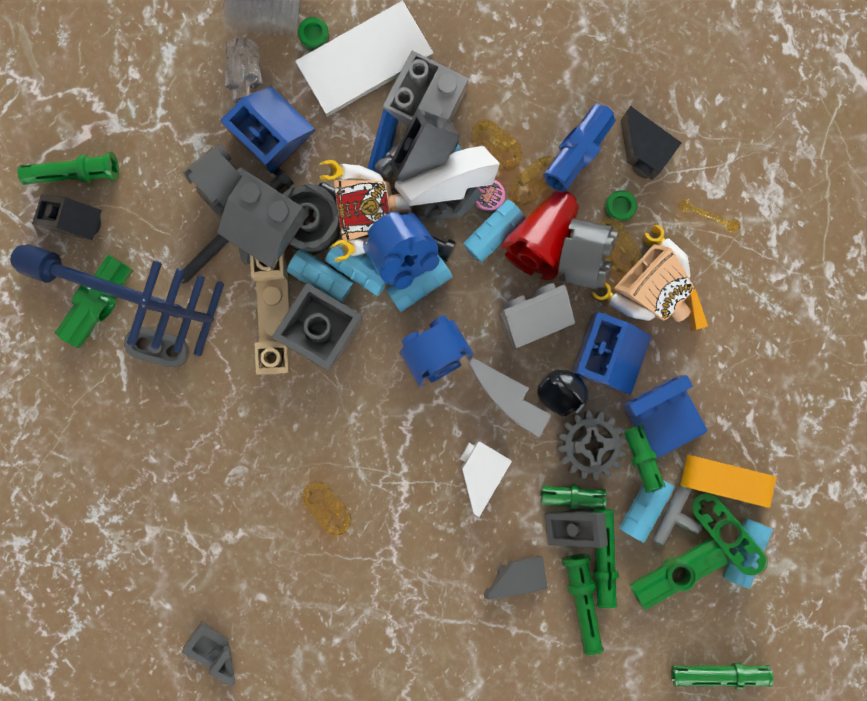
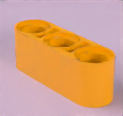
M687 454L680 486L771 508L777 477Z

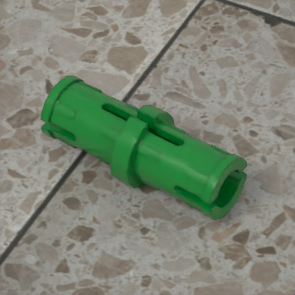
M643 425L625 430L624 435L633 456L631 461L633 467L638 469L645 492L650 493L651 491L655 492L665 488V483L656 463L658 457L655 451L652 452Z
M571 484L570 487L546 485L541 487V505L569 506V510H576L577 507L599 508L602 510L606 508L607 498H604V496H607L606 489L578 488V485Z

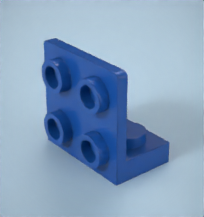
M687 375L675 376L622 404L633 427L643 425L652 452L655 451L658 458L707 432L705 424L686 391L693 387Z

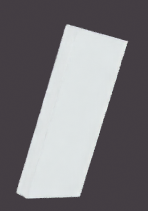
M402 0L295 62L328 117L397 78L412 50L429 59L434 57V53Z

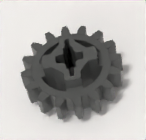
M591 411L584 412V419H581L578 414L572 415L574 424L571 425L564 422L563 426L567 430L566 434L561 433L557 435L558 438L564 440L563 445L556 447V450L565 452V455L560 459L561 463L570 462L571 465L568 471L572 474L580 469L579 477L585 479L588 473L591 474L594 480L599 479V472H602L607 477L611 476L609 467L620 468L619 462L616 461L617 457H626V453L620 450V446L627 444V440L619 439L618 437L624 431L623 428L612 427L615 422L613 417L603 421V412H597L595 418H593ZM596 424L603 427L610 437L600 435ZM581 427V435L577 440L572 441L573 435ZM590 437L598 442V447L593 448V453L591 450L585 449V444L590 443ZM607 450H611L608 458L602 462V456ZM573 453L583 455L587 466L580 464L573 456Z

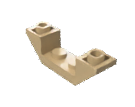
M283 252L273 269L250 255L251 279L256 281L259 342L254 343L256 375L289 373L292 350L272 338L291 308L285 255Z

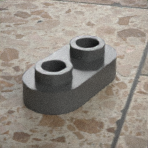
M141 327L135 346L127 344L130 331L127 333L124 346L127 353L134 358L166 367H179L188 360L190 350L186 341H184L181 353H178L174 358L170 356V349L175 345L177 336L164 333L160 348L155 350L151 348V344L156 330ZM143 338L148 340V346L145 349L140 347V341Z

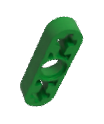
M709 493L697 496L692 505L694 515L735 566L746 575L756 576L762 574L768 567V557L765 551L719 497ZM704 501L709 503L715 502L716 505L713 507V510L718 517L722 518L724 514L727 515V518L719 521L714 528L711 524L717 521L713 516L707 513L702 514L704 510L702 503ZM728 524L734 525L739 532L738 539L731 544L726 543L721 537L722 528ZM747 539L749 545L743 547L749 554L754 555L757 553L759 555L756 561L759 567L757 569L753 566L745 567L746 556L741 551H737L734 554L732 549L742 546Z

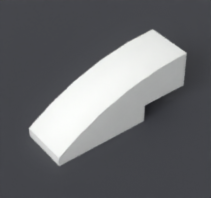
M484 146L468 148L450 154L446 163L405 181H396L395 188L409 206L464 199L467 188L493 185L500 163Z

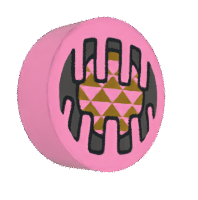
M494 180L493 185L476 187L483 193L475 202L480 210L494 212L504 203L505 190L498 181Z

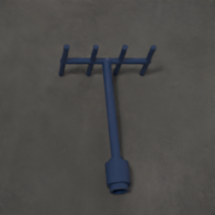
M31 244L17 246L10 258L12 267L18 273L45 283H49L56 277L138 304L139 306L127 339V344L131 346L136 344L147 309L162 313L151 344V348L155 350L160 348L170 316L183 318L173 351L176 353H181L191 320L203 322L193 353L195 356H201L224 287V283L219 281L216 283L207 313L195 311L205 281V277L202 275H198L187 308L174 303L184 275L183 269H176L166 300L152 296L162 265L159 261H153L144 291L140 292L61 264V258L57 253Z

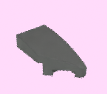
M476 187L467 188L464 199L423 204L416 215L423 221L462 217L483 193Z
M533 556L511 561L507 566L501 565L497 571L499 574L490 589L487 588L485 590L484 598L496 599L548 589L543 557Z
M201 621L184 645L182 653L208 667L210 675L233 687L235 676L228 638Z

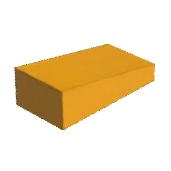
M693 289L692 293L686 298L687 306L691 309L689 314L691 331L708 326L697 291Z

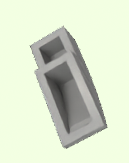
M472 358L468 365L488 397L517 425L534 436L540 437L551 414L523 400L529 388Z

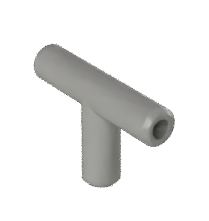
M679 485L653 537L655 543L664 546L675 524L695 535L701 532L702 524L680 513L691 492L689 488Z

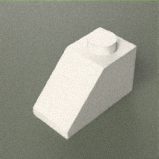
M477 440L474 445L468 443L460 460L464 461L461 468L472 511L479 517L512 461Z

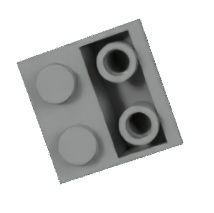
M412 50L383 108L406 127L410 125L418 108L452 122L467 92L469 78Z
M551 283L537 289L532 294L533 298L526 300L523 295L506 302V305L503 306L505 310L501 312L499 318L513 350L575 324L565 284L556 288L555 284Z

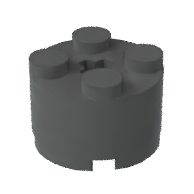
M218 144L216 147H211L186 168L182 174L190 184L193 182L196 185V192L221 217L228 197L246 171L241 167L236 170L230 162L232 159L230 155Z
M315 184L292 187L283 193L284 196L303 207L308 214L307 217L313 215L315 218L313 223H302L289 245L296 250L300 249L310 254H320L330 248L337 241L341 233L338 207L333 196L326 189Z
M573 219L569 226V229H574L573 237L565 238L559 264V273L562 275L559 277V281L596 290L599 287L603 288L605 281L609 279L612 262L607 261L608 256H611L612 250H615L619 232L613 231L612 226Z

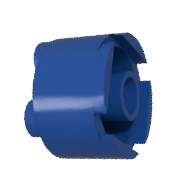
M397 211L381 217L368 230L367 233L370 237L367 244L365 241L363 243L364 252L382 280L390 285H395L397 289L401 290L409 287L415 277L420 276L426 271L434 270L440 261L437 256L438 245L418 216L407 211L409 215H400Z
M446 316L435 319L429 324L430 329L420 335L416 331L401 340L403 348L399 353L419 387L425 386L424 379L428 378L431 383L462 366L459 361L462 357L466 356L469 360L474 355L455 321L448 320Z

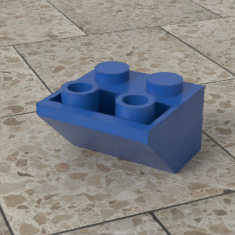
M272 86L243 97L220 120L225 128L271 174L316 131Z
M596 312L590 317L572 372L581 378L631 395L651 335L629 322Z

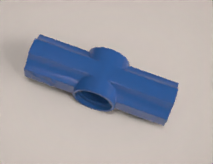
M597 103L592 106L581 123L562 141L559 146L560 152L542 175L545 183L550 188L560 192L566 191L579 172L596 157L601 149L599 144L616 122L614 112L608 106H602Z

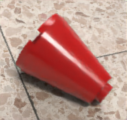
M555 191L504 239L501 249L506 248L507 251L504 256L507 260L530 276L535 271L543 274L540 279L553 280L559 273V264L565 238H570L573 230L569 229L570 223L573 219H576L579 211L576 197L567 191Z

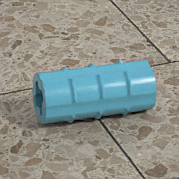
M506 200L476 231H473V234L463 243V246L477 261L482 263L526 219V216L512 201Z
M338 246L331 248L326 256V263L377 297L381 294L388 283L382 280L367 255H350L347 259L336 262L333 259L343 256V250Z
M300 249L291 259L286 272L297 278L299 282L312 285L340 303H343L354 285L353 281L331 268L329 264H325L317 259L316 255L313 256L307 251Z
M437 255L440 260L438 266L432 271H426L420 276L415 277L409 287L401 290L392 285L386 289V292L400 312L415 305L417 301L428 296L429 293L453 278L450 270L439 255Z
M664 481L665 488L646 493L644 486L641 485V489L636 498L633 499L628 512L625 513L626 516L619 529L645 543L658 517L661 516L665 504L669 502L668 499L675 486Z
M745 517L743 526L765 551L767 545H769L768 542L773 529ZM746 539L742 546L733 549L732 552L736 554L737 551H741L747 558V561L744 563L745 567L753 566L757 569L759 565L756 561L759 555L757 553L752 555L743 547L749 545ZM729 558L722 577L750 589L755 576L742 573Z

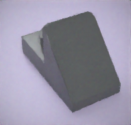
M593 509L545 513L548 545L594 548L608 546L604 513L593 512Z

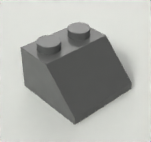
M246 171L227 199L217 233L273 269L308 214L303 207Z
M306 283L272 338L329 371L350 346L363 325V319L361 314Z

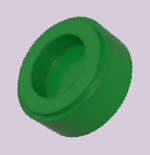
M306 18L298 27L299 40L307 50L314 51L329 42L330 34L328 27L320 18Z
M625 190L613 192L604 204L606 216L616 223L628 221L637 210L635 197Z

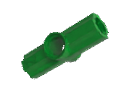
M108 254L94 276L123 286L134 270ZM83 285L76 290L72 298V308L55 331V334L61 340L80 349L98 322L105 320L116 305V298L114 296Z
M709 538L678 557L667 558L660 567L630 583L629 586L636 600L645 611L678 591L685 592L690 590L696 581L726 565L728 562L722 548L713 538ZM677 567H683V577L680 580L673 581V571Z

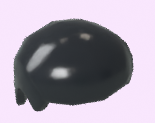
M554 370L538 385L537 394L542 403L560 416H567L572 411L579 413L589 400L588 389L584 381L570 370Z

